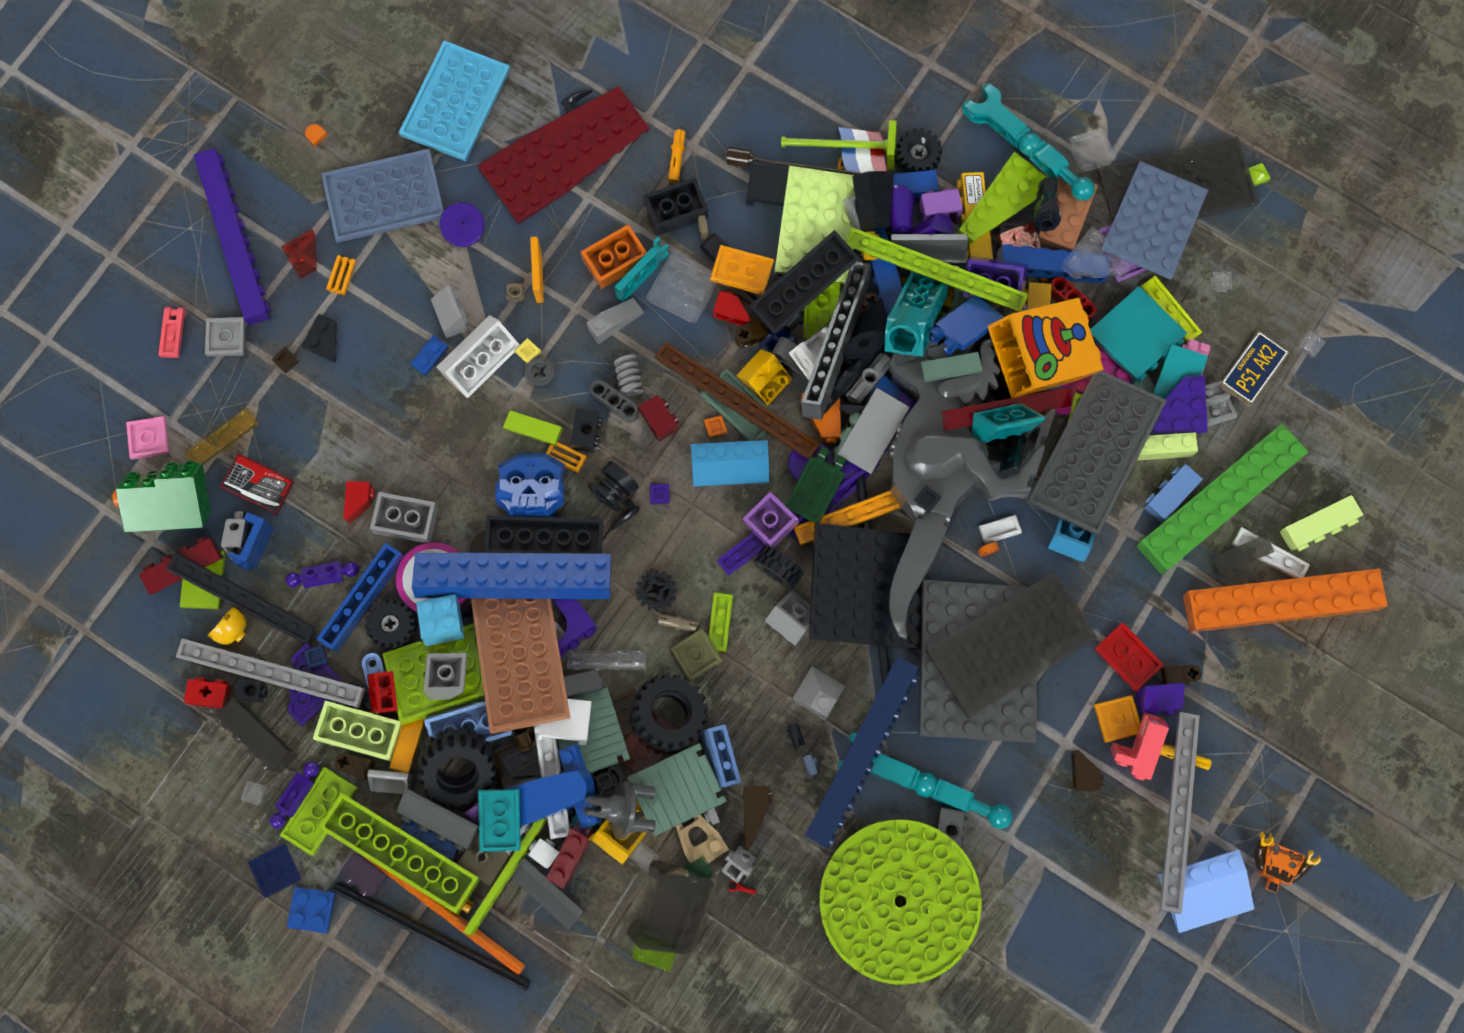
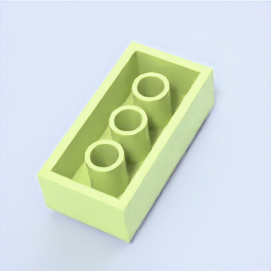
M325 701L313 739L391 762L402 725L397 720Z

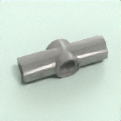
M880 353L846 394V397L852 404L860 405L889 370L891 359L887 355ZM871 377L874 381L868 382L865 378Z

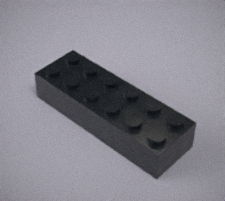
M834 230L749 306V309L769 332L775 336L858 262L860 258Z
M486 515L484 553L602 554L603 519Z

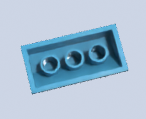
M767 440L691 444L693 487L769 483Z

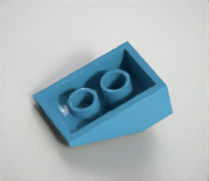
M1058 517L1048 549L1085 562L1092 549L1095 534Z

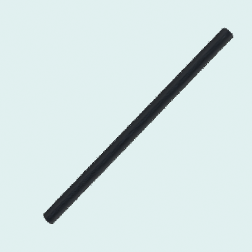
M336 882L333 886L332 892L523 991L528 990L531 982L526 978L340 882Z

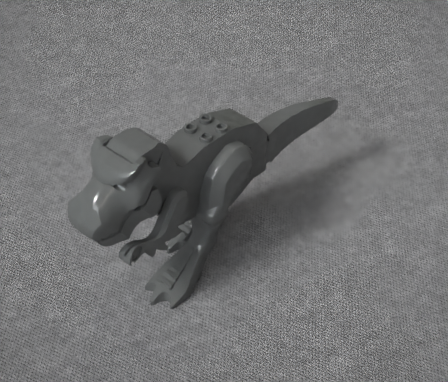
M951 312L938 317L933 328H935L937 322H939L941 319L946 317ZM944 336L936 344L929 340V345L923 357L894 353L890 362L888 375L891 382L916 402L915 406L906 416L904 423H899L897 435L893 440L889 457H892L891 493L904 512L912 520L916 521L896 569L889 598V612L894 629L898 636L903 639L907 638L906 617L909 604L941 547L953 511L977 488L981 489L990 501L1001 497H1018L1027 500L1045 449L1044 442L1056 409L1051 408L1041 413V415L1045 416V420L1033 430L1027 432L1020 474L1001 479L999 474L993 470L1000 469L1003 449H997L986 445L985 442H981L972 435V426L944 430L941 411L990 402L992 400L989 393L998 388L994 375H999L1000 369L993 362L997 354L996 351L991 349V347H994L992 339H986L981 343L980 362L982 372L924 382L921 362L974 353L979 339L962 351L957 348L948 356L943 352V349L947 347L944 344L947 338ZM926 485L942 497L930 513H927L913 502Z

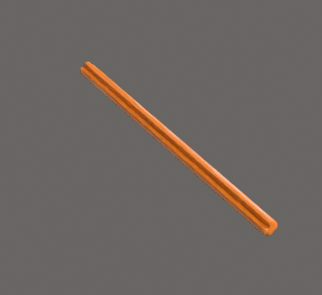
M364 857L514 973L519 975L523 971L525 965L479 929L476 930L473 937L464 933L463 931L469 922L462 916L449 910Z

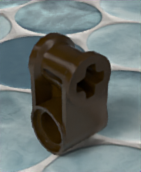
M757 318L736 330L735 344L737 347L744 349L768 339L772 334Z
M1196 665L1161 668L1163 685L1175 683L1188 685L1197 682L1202 676L1201 669ZM1187 673H1194V677L1187 676Z
M534 726L512 730L511 734L517 740V748L520 752L529 751L535 746Z
M342 753L336 757L335 767L340 771L352 774V776L368 780V770H373L376 761ZM347 758L349 765L344 766L341 764V761Z

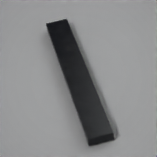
M175 552L166 568L169 572L303 644L309 642L316 629L312 624L178 552Z

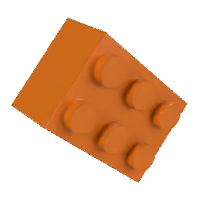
M628 224L582 250L581 257L600 289H603L624 277L647 252Z

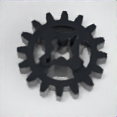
M655 570L654 574L647 571L648 576L642 575V582L636 583L640 587L635 589V592L640 594L636 598L638 601L643 600L641 603L642 607L648 605V611L652 608L655 609V612H658L659 608L665 611V605L671 607L672 603L670 600H676V596L673 595L677 593V589L673 588L676 582H670L672 576L665 577V571L661 574H658L657 570ZM656 579H661L665 582L660 583L657 582ZM649 582L648 589L644 591L645 585ZM657 587L660 594L656 595L653 588ZM669 590V595L664 600V594ZM653 599L656 600L657 603H652L648 600Z

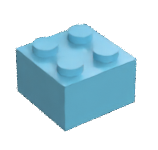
M455 594L416 602L421 639L426 646L465 638L460 603Z

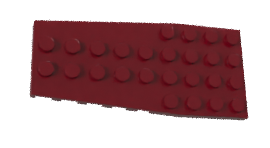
M616 87L523 136L477 166L517 224H520L567 194L580 184L583 178L587 175H592L602 164L608 163L612 156L616 153H621L624 147L631 142L637 141L638 137L644 132H649V126L621 88Z

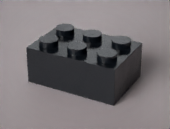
M695 177L643 195L644 205L656 236L698 222V217L705 215V218L708 219V208Z

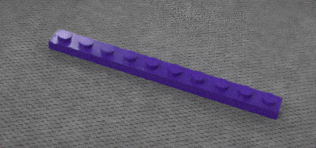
M847 461L841 471L846 475L835 496L865 474L866 471ZM793 513L798 518L799 523L805 519ZM752 533L717 559V562L726 574L730 576L758 555L765 544Z

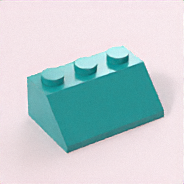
M1022 403L976 412L973 414L972 435L981 442H990L998 438L1005 439L1011 435H1022V433L1029 432L1045 420V416Z

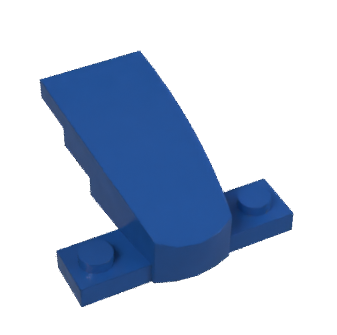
M579 744L559 750L565 773L507 788L519 789L520 827L559 814L574 806L581 829L601 822L600 817L587 816L583 811V807L595 808L596 806L585 802L587 796L595 797V786L591 774L585 767Z

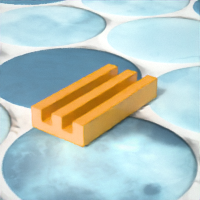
M337 255L326 288L327 291L346 295L356 265L355 259L343 258ZM341 262H343V263H342V266H341V269H340V272H339V275H338V278H337V281H336V284H335V287L333 288L334 283H335V280H336V277H337V274H338V271H339V268H340V265H341ZM347 263H348V264H350V265H349V268H348V271H347V274H346V277H345V280H344L342 289L339 290V287H340V284H341V281H342V279H343L344 272H345V269H346V266H347Z
M557 442L556 447L581 458L578 461L553 449L554 445L550 444L546 454L550 455V453H553L576 464L577 467L550 455L564 463L565 468L579 474L587 456Z

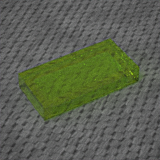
M638 939L632 959L670 972L677 952Z

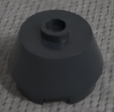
M617 765L590 773L594 781L595 797H611L615 794L618 785L625 781L624 773Z

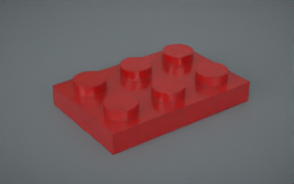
M1123 622L1094 648L1134 692L1140 689L1164 666Z

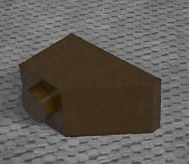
M1079 750L1072 751L1073 792L1101 790L1104 779L1103 775L1100 774V769Z

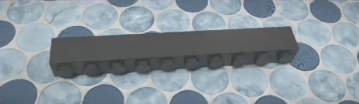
M856 262L848 272L801 401L803 417L822 420L847 346L872 280L871 264Z

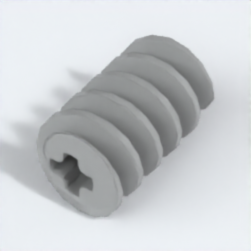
M634 354L622 356L614 361L615 372L618 374L619 393L625 397H634L643 393V390H638V388L642 387V383H636V381L641 379V376L635 375L640 370L633 368L638 366V362L632 361L637 358Z

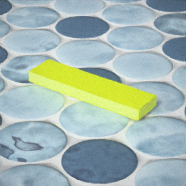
M1156 275L1140 286L1187 332L1183 338L1185 344L1189 339L1194 340L1201 335L1202 331Z

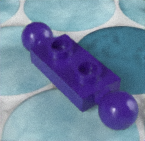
M340 561L302 568V575L295 572L289 573L286 576V584L289 587L295 588L302 582L304 588L342 582L343 575L348 577L356 576L359 572V567L355 562H348L342 567Z
M307 762L303 768V775L298 772L295 774L276 803L275 807L280 811L270 817L269 822L273 828H282L286 823V815L293 818L315 784L310 778L315 777L320 770L316 762Z

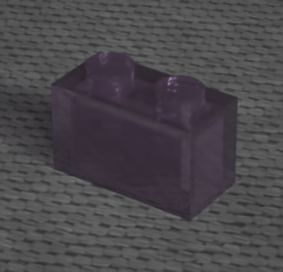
M355 852L339 872L343 875L342 880L351 886L353 883L359 887L358 891L366 897L369 895L376 896L389 878L388 875Z

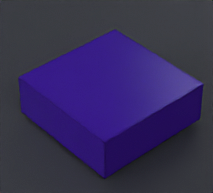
M650 484V504H670L669 484Z

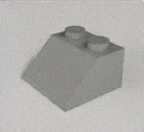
M791 590L774 607L765 622L784 636L787 641L796 645L809 631L810 604Z
M467 653L427 654L424 692L429 700L451 699L464 692Z

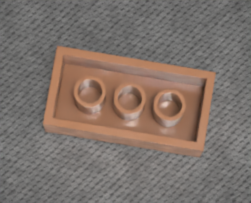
M1060 178L1056 192L1061 212L1060 224L1054 230L1040 231L1035 245L1048 248L1049 250L1064 249L1067 252H1073L1094 194L1086 201H1079L1073 197L1071 186Z

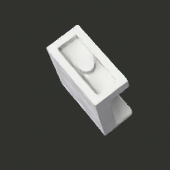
M824 327L817 334L800 343L789 352L808 380L811 377L828 327Z
M568 699L571 719L536 725L535 733H539L538 740H542V737L578 741L579 745L586 746L591 701Z

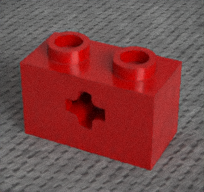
M393 671L368 674L371 713L398 711Z
M195 677V680L188 679L183 703L228 710L232 686L227 685V681L215 679L214 683L207 682V678ZM211 690V694L205 695L206 691L208 692Z

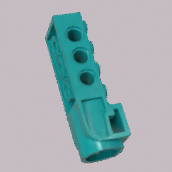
M911 271L887 319L885 352L924 356L929 345L930 332L948 296L949 285Z

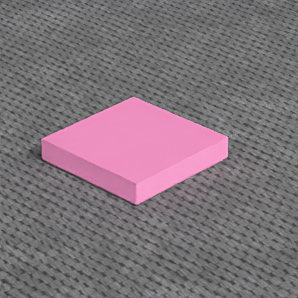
M165 416L126 422L129 457L131 460L170 454Z

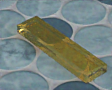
M246 408L187 451L185 455L189 461L203 463L204 465L259 423Z

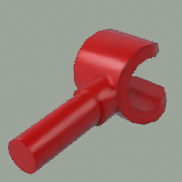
M739 882L736 883V889L728 888L731 892L743 891L754 895L756 893L755 889L740 885Z

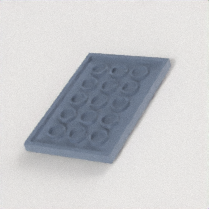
M429 149L321 173L337 243L438 220L444 211Z
M1140 161L1101 250L1171 280L1208 190Z

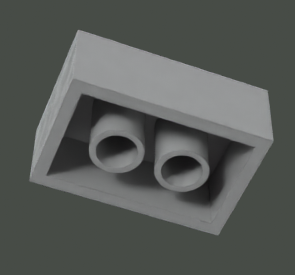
M378 492L370 530L377 535L431 543L439 507L435 502Z

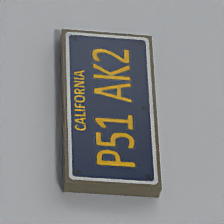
M1258 331L1218 386L1250 408L1290 352Z

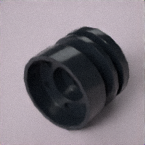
M608 461L601 469L605 479L595 476L594 480L597 484L590 481L588 487L602 504L618 512L621 507L617 502L623 505L626 503L621 494L623 493L631 497L639 489V485L620 466L612 461Z

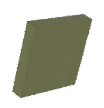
M701 628L670 648L691 682L723 662L722 657L704 628Z

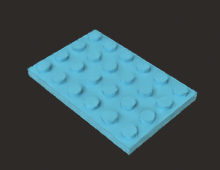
M443 41L399 131V135L466 162L511 69L510 65Z

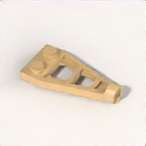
M701 815L694 817V822L687 827H684L682 823L676 826L684 854L695 871L729 850L720 834ZM693 827H700L707 834V840L698 846H692L688 837V832Z

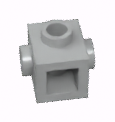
M739 846L736 852L731 850L725 861H727V864L722 872L738 883L743 875L748 877L754 868L751 864L756 858Z

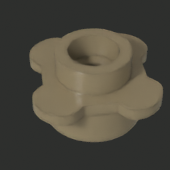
M513 283L506 286L508 293L506 299L509 302L524 300L523 284Z

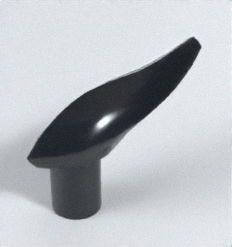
M591 89L574 93L566 97L560 104L565 105L566 111L569 113L574 110L572 103L578 102L593 91Z
M631 499L626 500L625 505L628 510L613 525L611 530L613 531L631 519L639 511L640 506H635Z

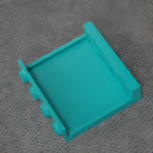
M1140 286L1090 329L1094 342L1133 379L1130 383L1132 385L1136 381L1138 383L1143 381L1147 376L1146 372L1148 370L1151 372L1160 365L1158 361L1161 358L1165 360L1171 344L1181 346L1185 342L1183 338L1187 334Z

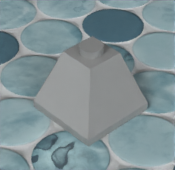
M812 666L792 700L826 720L844 690L845 685Z

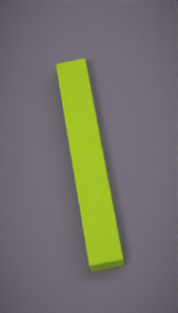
M547 818L533 823L520 843L521 850L515 851L463 931L464 933L473 937L517 869L518 863L524 858L529 847L548 821Z

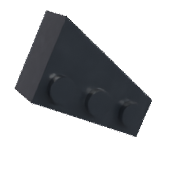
M867 171L852 176L860 230L869 232L890 227L894 171Z

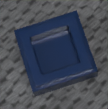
M323 644L304 650L308 669L311 670L329 664Z

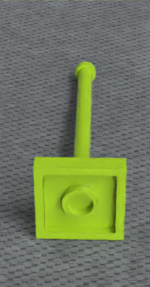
M889 120L888 140L797 139L782 136L781 147L812 146L884 149V151H887V170H894L897 137L896 120Z

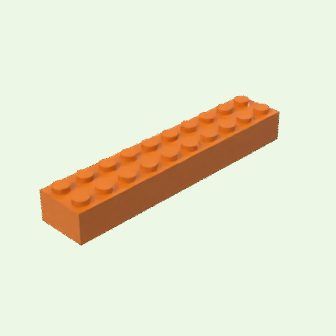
M1380 568L1191 590L1183 595L1189 633L1379 611L1388 607Z

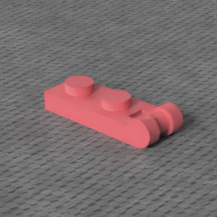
M164 308L158 354L162 358L180 357L183 325L186 317L185 308Z

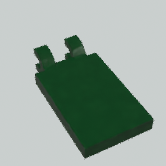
M824 447L821 448L817 458L810 457L785 504L791 512L814 524L821 522L846 475L841 472L847 462L846 458L839 455L835 465L826 462L830 452Z

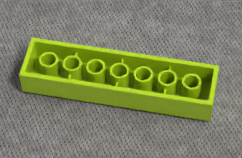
M343 793L340 794L318 827L458 915L481 880Z

